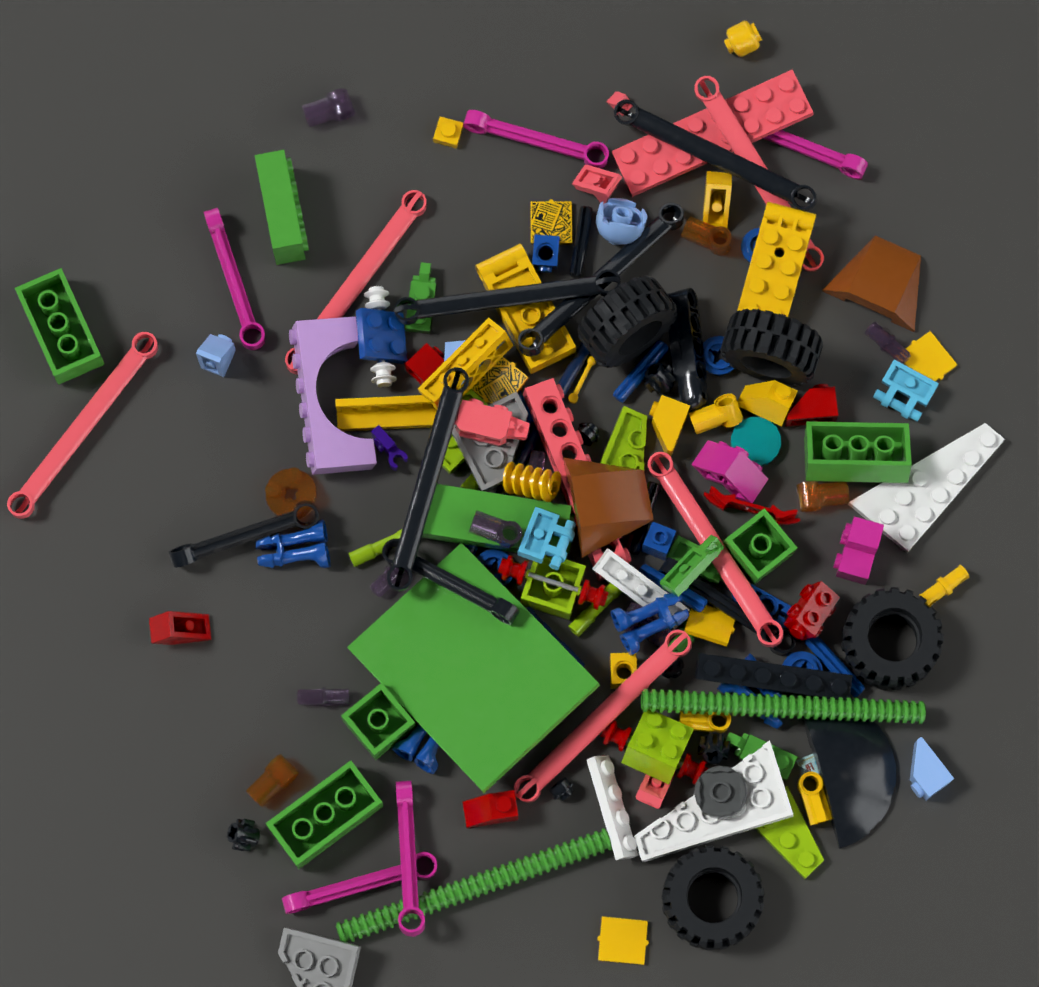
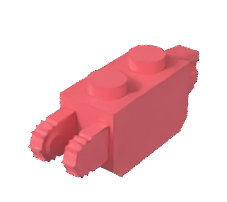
M471 398L469 401L462 399L454 423L460 437L496 446L505 444L507 439H527L530 423L513 417L512 412L508 411L507 407L502 405L491 407L483 405L484 403L478 399Z

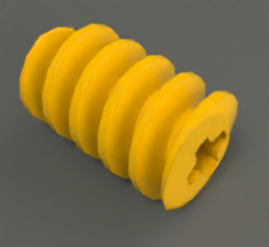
M512 461L506 465L503 473V487L506 493H515L517 496L524 495L527 498L533 497L536 500H543L545 502L554 500L561 485V473L559 471H555L552 474L550 469H546L543 472L540 467H536L534 470L533 466L527 465L524 467L521 463H518L515 467V463Z

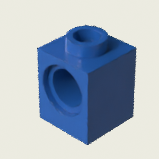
M534 234L532 265L537 268V272L552 273V269H557L560 236ZM543 248H548L553 252V256L550 260H542L538 255L539 251Z
M652 521L641 552L665 561L675 539L676 530Z

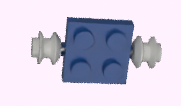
M374 286L364 293V297L370 300V302L365 304L366 308L356 310L360 359L377 361V364L370 368L371 372L376 373V377L372 378L371 382L377 384L378 387H389L392 385V382L397 380L395 376L391 375V372L396 369L391 363L403 364L407 362L404 324L397 320L395 312L384 311L390 306V302L385 301L384 298L389 295V291L384 290L381 286Z

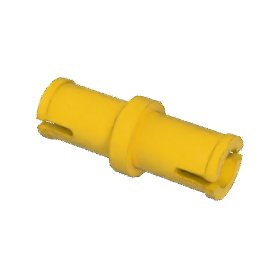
M958 565L957 568L942 578L940 576L936 579L937 583L919 594V596L927 600L925 604L930 608L931 605L943 596L952 594V590L966 579H969L970 576L962 565Z

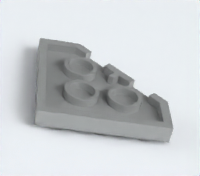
M517 392L488 405L491 407L494 405L505 406L509 409L508 411L512 412L513 417L525 422L527 421L528 412ZM454 424L452 436L480 490L486 492L503 484L504 469L509 462H513L520 440L507 439L505 444L496 446L460 437Z
M284 927L278 955L282 962L287 965L297 987H352L361 946Z

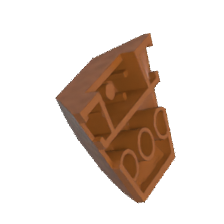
M874 236L832 279L822 292L842 301L846 299L891 318L892 323L914 332L921 255Z
M563 458L578 526L577 534L582 558L654 520L644 470Z

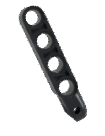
M686 288L668 294L677 307L676 320L670 325L671 328L668 331L673 375L678 385L679 400L690 405V411L701 409L708 399L707 373L698 298L694 289Z

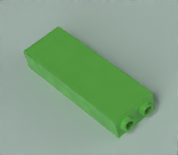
M437 484L422 538L518 553L535 507L560 515L557 525L563 527L567 520L574 521L575 514L571 513V505ZM553 535L549 545L557 547L560 538ZM569 542L566 549L567 554H569L571 542Z

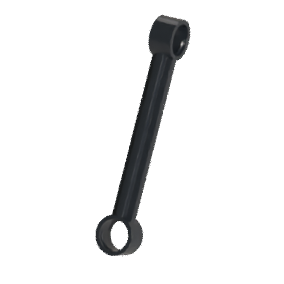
M301 501L295 505L291 512L195 544L190 543L176 547L169 551L171 561L175 568L195 562L198 558L294 526H299L303 529L311 528L318 522V508L311 501ZM309 506L314 509L315 518L311 522L303 523L298 520L297 512L301 507Z
M399 539L387 541L382 549L383 557L391 567L393 560L388 558V554L391 549L398 546ZM416 556L412 571L487 610L499 621L512 625L520 612L512 603L503 598H495Z
M667 557L659 572L666 575L678 561ZM696 578L689 585L688 589L704 597L708 603L757 634L739 604L699 578ZM768 625L774 636L779 634L778 628L776 629ZM782 627L783 633L790 637L791 647L787 650L769 647L774 654L779 656L789 654L796 644V638L791 635L788 628ZM762 629L761 637L768 642H772L764 629Z

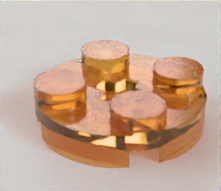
M292 467L277 472L271 477L265 487L267 505L276 516L293 511L295 505L301 501L307 500L315 504L317 495L315 483L307 473L300 471L298 468ZM296 489L298 491L295 494L297 498L294 500L291 498L286 499L284 497L287 494L286 490ZM309 506L301 507L297 512V518L305 517L313 508Z

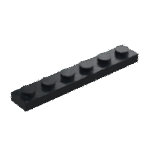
M698 653L695 679L818 697H834L835 699L842 697L843 700H846L847 697L850 698L853 675L705 653Z

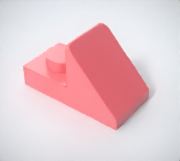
M585 164L572 185L576 190L593 194L600 203L603 201L604 204L617 188L622 176Z
M646 774L637 792L636 799L659 809L670 784Z

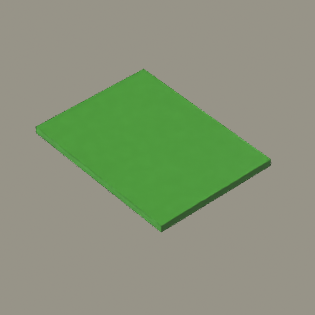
M460 543L436 566L495 598H503L516 606L520 612L512 625L499 621L487 610L423 577L347 648L380 683H383L399 704L477 787L485 793L591 695L600 684L497 578Z

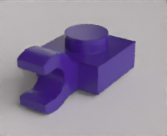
M380 425L371 431L374 447L380 453L384 451L389 456V466L393 470H398V466L394 463L395 458L401 457L405 462L408 461L407 454L396 446V443Z

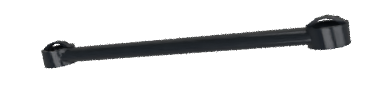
M622 100L614 108V117L622 125L635 127L792 203L799 210L809 211L817 203V194L810 186L799 185L639 108L631 100ZM625 104H631L636 113L633 114L621 107ZM618 112L632 118V120H621ZM808 189L813 195V200L803 196L798 191ZM795 197L810 205L805 207L799 206L795 202Z
M676 203L663 205L659 210V216L644 228L641 236L634 242L626 244L592 276H597L603 270H613L618 275H621L668 231L677 230L683 225L684 212L682 207ZM675 212L670 221L663 218L664 214ZM612 282L603 283L600 287L604 290ZM597 295L565 299L534 328L523 330L518 336V345L521 353L531 357L540 354L544 348V343ZM526 338H535L530 347L523 346L522 342Z
M603 270L597 276L415 300L411 297H404L396 302L394 312L400 323L411 325L422 318L598 294L605 297L610 291L603 290L600 285L607 282L618 283L614 288L616 289L621 284V279L617 272ZM403 310H416V313L410 318H403L398 314Z
M458 367L449 369L443 377L444 387L393 564L386 575L387 584L394 591L406 590L412 582L413 566L462 395L469 384L468 374L465 370ZM456 372L450 388L447 383V377L450 373ZM460 374H462L465 378V384L461 389L456 390ZM399 568L395 585H393L390 580V574L394 569ZM405 570L409 575V580L404 587H399Z

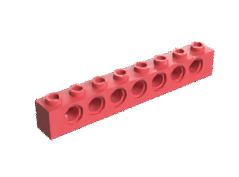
M554 378L525 388L523 397L554 472L559 471L561 473L560 488L567 505H571V513L575 514L562 452L570 450L575 454L576 460L592 461L589 454H584L581 447L583 439L579 430H574L572 425L574 418L570 408H565L562 400L564 398L562 387L560 384L556 385ZM543 405H554L556 408V412L551 414L547 413L544 410ZM553 428H563L566 435L563 437L556 436L553 433ZM575 516V517H574V522L576 523V527H577V530H578L577 521H576V516ZM622 537L611 542L610 545L613 548V552L629 564L631 556L628 549L622 547L619 540ZM601 548L588 555L593 567L603 555ZM595 572L598 581L604 579L602 576Z

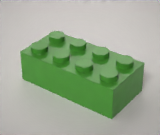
M284 150L255 155V161L276 265L306 260L304 251H308L309 247L291 157L286 158Z
M62 268L15 288L58 385L105 365Z
M806 422L804 436L806 481L909 482L912 466L909 423Z
M349 761L265 824L299 870L383 808V803L354 763Z

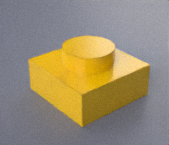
M440 116L433 142L457 149L463 131V122Z

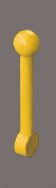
M593 356L587 358L588 364L574 392L568 396V401L572 404L577 403L578 393L591 367L597 362Z

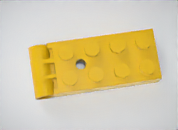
M767 202L737 311L759 309L760 311H772L773 313H780L789 317L817 214ZM781 249L784 251V255L776 257L775 251Z
M521 244L475 265L486 291L542 283ZM552 301L496 308L530 374L576 353V345L565 325L544 343V348L540 354L531 357L522 354L519 350V334L525 329L534 328L553 311L555 306ZM526 338L522 342L523 346L530 347L535 338Z

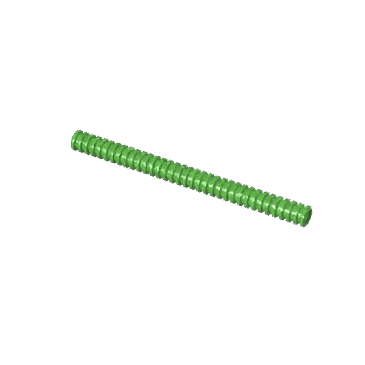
M643 689L641 693V709L643 712L659 710V713H663L664 710H667V713L675 711V713L679 714L680 711H683L684 714H687L688 711H691L692 714L699 712L700 715H703L704 712L712 715L714 712L716 715L724 713V716L732 713V716L737 714L745 716V714H748L749 717H752L753 714H756L757 717H761V715L769 717L772 715L773 718H777L780 715L781 718L788 716L791 719L794 716L797 719H801L804 716L805 719L813 717L814 720H817L818 717H821V720H826V717H828L829 720L837 718L838 721L845 718L846 721H850V719L858 721L861 719L862 722H865L869 719L870 722L875 720L882 722L885 720L886 723H890L893 720L894 723L899 721L907 723L909 721L910 724H914L915 721L918 724H923L926 716L924 702L919 701L916 703L915 700L910 701V703L907 700L902 702L894 700L892 702L891 699H887L886 702L883 699H878V701L870 699L868 701L867 698H863L860 701L859 698L851 700L848 697L846 700H843L842 697H838L835 700L834 697L827 699L825 696L821 699L818 696H814L811 699L810 696L803 698L802 695H799L797 698L794 695L789 697L781 695V697H778V694H774L773 697H770V694H765V696L757 694V696H754L753 693L746 696L745 693L738 695L735 692L732 695L729 692H725L722 695L721 692L713 694L712 691H709L708 694H705V691H701L698 694L697 691L689 693L688 690H685L684 693H681L680 690L664 692V689H660L659 692H656V689L651 691Z
M602 828L599 833L596 830L593 832V835L588 833L584 838L579 836L576 841L571 839L570 843L565 841L562 846L557 844L553 849L548 847L545 852L543 850H540L539 854L534 852L531 857L526 855L522 860L517 858L516 862L509 861L508 865L503 863L500 865V868L495 866L491 871L486 869L483 874L478 872L477 876L469 875V879L463 877L462 881L458 882L455 880L452 885L446 883V887L438 886L437 890L432 888L429 893L424 891L422 892L423 895H418L419 909L424 913V916L428 912L433 914L434 910L439 912L442 907L447 909L451 904L456 906V902L464 903L465 899L470 901L473 896L479 898L480 894L484 893V895H487L488 891L495 892L496 888L501 890L504 888V885L510 887L511 883L515 882V884H518L521 879L526 881L527 877L535 878V874L541 876L542 872L546 871L549 873L552 868L557 870L558 866L566 867V863L572 865L573 861L577 860L580 862L583 857L589 859V855L597 856L598 852L603 854L606 849L611 851L612 846L608 832L605 828ZM399 900L398 904L393 902L391 903L392 906L389 907L384 905V909L381 910L376 908L375 912L370 910L367 915L362 913L358 918L353 916L350 921L345 919L344 923L336 922V929L340 940L343 942L349 940L354 942L355 938L363 939V935L369 937L371 936L370 933L375 932L377 934L380 929L385 931L386 927L394 928V924L398 923V916L403 910V900ZM414 913L407 914L402 919V922L406 921L408 923L411 918L416 920L418 915Z

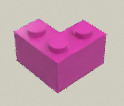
M708 440L691 464L705 479L722 484L731 494L736 495V499L749 503L754 502L768 481V478L762 472L763 468L748 458L749 454L746 450L739 446L735 448L730 447L722 441L716 443Z
M855 516L851 524L846 523L840 539V544L844 545L842 554L837 553L833 568L838 569L836 577L866 585L874 556L879 547L884 528L883 524Z

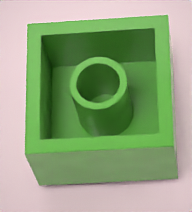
M765 508L728 536L723 542L742 572L753 585H756L790 558L797 549V546Z
M380 683L341 715L342 721L375 761L392 748L397 741L403 739L416 728L414 720L383 683Z

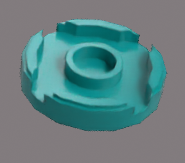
M749 417L742 420L734 428L730 444L733 448L739 446L746 450L749 454L748 458L763 467L777 457L781 447V435L771 421L762 417Z

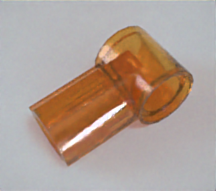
M691 216L687 220L681 235L686 240L710 249L715 255L722 256L731 250L732 236L729 229L722 226L715 227ZM722 237L726 239L727 242L722 245H718L714 242V240L716 238Z
M809 481L796 485L801 512H812L826 506L849 504L847 482L819 484L817 481Z
M282 754L277 755L266 766L265 772L246 790L251 798L261 807L281 788L284 789L290 785L299 774V771Z

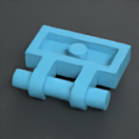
M894 359L881 382L890 387L887 393H884L877 389L873 398L880 401L882 406L897 410L901 413L902 417L906 419L911 418L918 422L922 413L914 409L916 403L918 402L926 407L939 383ZM896 392L910 398L907 404L894 398Z
M535 507L517 555L541 564L545 555L550 556L552 559L549 567L559 570L561 562H564L567 557L566 549L568 544L574 539L576 523L567 520L564 527L557 525L560 515ZM553 535L560 538L557 547L549 545Z

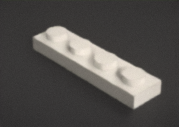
M608 548L592 568V570L642 607L652 603L656 598L664 597V594H669ZM681 602L668 606L671 615L685 609L690 610Z
M609 755L594 756L586 759L615 859L624 860L639 856L636 848L637 844L629 825V816L625 811L621 798L622 792L614 774V765Z

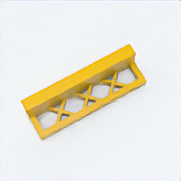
M488 318L418 388L420 394L428 399L437 410L444 387L443 377L449 369L458 367L465 370L469 377V384L463 392V397L514 346L507 332ZM456 372L450 373L447 377V383L450 388ZM460 374L456 390L461 389L465 384L464 382L461 385L465 380L462 374Z
M423 395L335 399L337 428L342 432L373 430L378 425L383 430L431 428L437 411L434 405Z

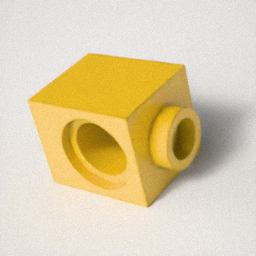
M610 653L611 689H617L626 680L618 677L616 671L619 668H627L631 674L637 670V654Z

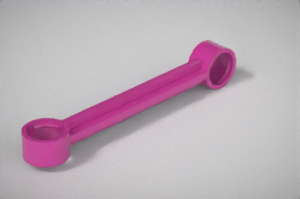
M468 110L466 113L463 127L470 132L476 134L490 133L582 159L585 164L600 169L604 168L608 162L609 150L601 142H591L588 145H583L495 120L488 114L478 110ZM598 149L604 153L605 158L603 161L595 163L588 159L587 153L590 150Z
M783 130L763 138L836 167L844 175L853 179H862L868 166V162L858 155H844Z
M218 207L204 211L207 226L242 327L239 333L241 343L248 350L260 349L266 340L263 327L255 321ZM252 328L261 332V339L255 344H249L243 339L244 333Z
M397 781L396 797L403 910L398 916V923L403 934L414 937L423 932L425 916L419 909L412 781ZM410 913L417 914L421 918L420 926L413 930L406 929L402 925V919Z
M420 852L416 854V861L421 857H428L434 863L433 871L430 874L421 875L417 872V879L428 880L437 871V861L431 853ZM401 865L310 891H301L287 895L282 898L285 913H297L309 909L311 906L401 881Z

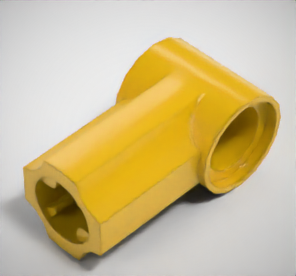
M734 394L721 395L715 399L714 404L689 413L696 434L721 425L723 427H733L743 420L742 412Z
M680 711L679 722L694 728L693 731L723 734L730 726L731 715L729 713L728 716H724V713H721L719 716L725 719L726 724L722 727H717L712 723V718L717 716L714 712L712 715H708L707 712L700 715L699 712L692 714L691 711H688L687 714H684L683 711Z
M813 771L804 773L798 780L797 789L801 794L810 826L832 820L821 776ZM804 779H814L817 784L816 790H806L803 786Z

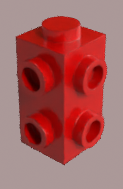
M822 581L812 585L807 584L799 594L801 598L798 603H795L787 612L788 618L783 625L790 630L792 636L801 641L811 637L816 638L824 629V621L836 610L835 604L840 597Z

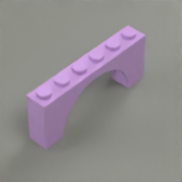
M356 316L296 321L292 329L289 330V341L291 345H294L295 349L292 362L293 368L298 370L299 378H296V391L298 394L301 393L302 403L299 404L300 417L304 418L305 421L302 433L304 443H308L309 452L306 453L307 467H311L312 475L372 470L377 464L374 440L354 437L336 428L324 415L316 394V380L321 365L335 353L355 348L357 345Z

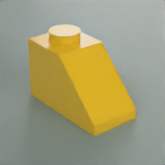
M707 171L702 229L727 231L732 174Z
M776 380L745 385L737 402L740 408L782 427L798 390Z
M661 395L659 402H653L649 415L653 416L651 425L663 451L672 456L688 416L690 405Z

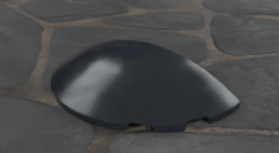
M802 716L808 742L813 750L819 775L823 780V789L832 816L831 823L839 849L867 836L887 813L896 786L894 754L882 729L877 723L870 722L869 719L865 722H862L861 719L858 721L853 719L846 721L845 718L841 721H838L837 718L829 720L828 717H826V720H821V717L814 720L813 717L805 719Z

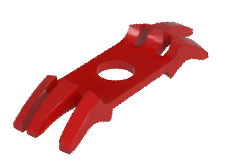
M711 486L709 494L706 492L703 494L711 504L722 511L726 508H734L758 514L765 508L778 525H791L800 522V518H795L798 511L796 509L781 511L775 505L767 508L736 499L735 494L723 495L713 486Z

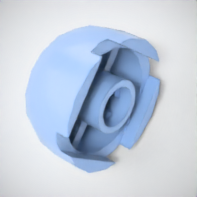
M610 198L608 203L604 204L602 201L596 216L599 234L613 245L632 243L641 236L647 220L646 211L643 208L640 211L635 208L636 203L623 198Z

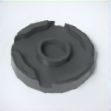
M716 766L709 768L698 778L695 784L694 795L696 803L703 813L711 818L726 819L733 817L741 811L746 803L747 788L744 779L730 767Z

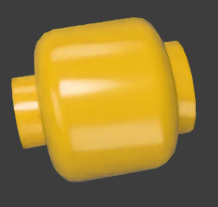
M744 20L727 29V39L724 40V43L729 53L735 52L738 57H744L759 49V42L762 41V38L754 22L750 24Z

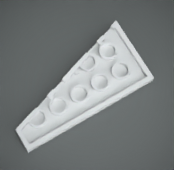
M984 423L912 465L908 483L883 482L853 499L848 505L866 520L883 524L882 533L908 553L1005 439Z
M770 740L732 768L744 779L747 788L746 803L740 812L726 819L711 818L702 812L696 803L695 795H693L685 802L677 805L674 810L664 817L657 819L634 836L642 863L793 817L794 815Z

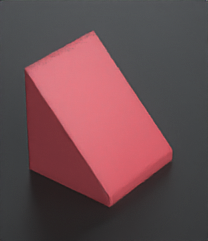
M616 91L606 102L615 108L618 102L626 99L629 100L626 94ZM625 104L621 108L628 111L632 105Z

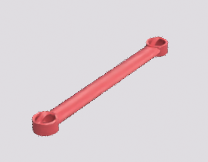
M711 76L700 77L695 83L694 93L708 109L733 152L767 169L719 91L718 81ZM704 81H711L715 84L716 93L714 95L711 94ZM699 84L708 98H705L699 94ZM755 186L766 205L767 202L791 207L788 201ZM810 239L805 257L812 268L803 263L802 269L814 272L822 266L824 255ZM808 250H815L819 253L821 260L819 265L815 263Z
M411 190L404 194L402 205L317 319L342 318L416 217L425 213L427 201L422 192ZM413 197L406 207V201ZM421 198L424 202L423 207L420 210L411 211L416 201ZM292 348L285 356V363L291 373L298 374V370L293 368V362L289 365L291 356L295 354V349Z
M140 332L134 336L130 350L20 491L13 493L9 497L7 507L14 517L25 519L33 513L36 501L147 359L156 355L158 343L153 334ZM149 338L145 347L138 352L136 350L137 342L140 339ZM154 342L152 350L150 352H147ZM25 497L22 505L13 512V501L16 498ZM29 504V508H28L25 512H23L24 509H25V508L27 507V505Z
M665 452L654 453L648 460V468L651 475L659 480L700 545L710 535H713L724 546L718 557L712 561V564L753 625L759 642L766 647L778 646L783 639L781 625L773 620L674 468L671 456ZM660 457L669 460L670 467L668 470L661 463ZM653 461H655L662 474H658L652 469ZM768 625L778 627V639L775 638ZM762 629H764L772 642H767L761 637Z
M673 630L668 633L665 642L528 775L520 777L515 782L514 790L517 798L527 803L537 800L541 795L542 789L642 693L643 689H647L679 657L689 653L692 642L688 634L683 630ZM681 634V635L669 646V643H670L671 638L674 637L675 635ZM686 638L688 639V645L684 651L679 653L673 652L680 642ZM530 779L531 781L519 791L521 783ZM535 784L537 785L536 794L532 798H522L528 789Z

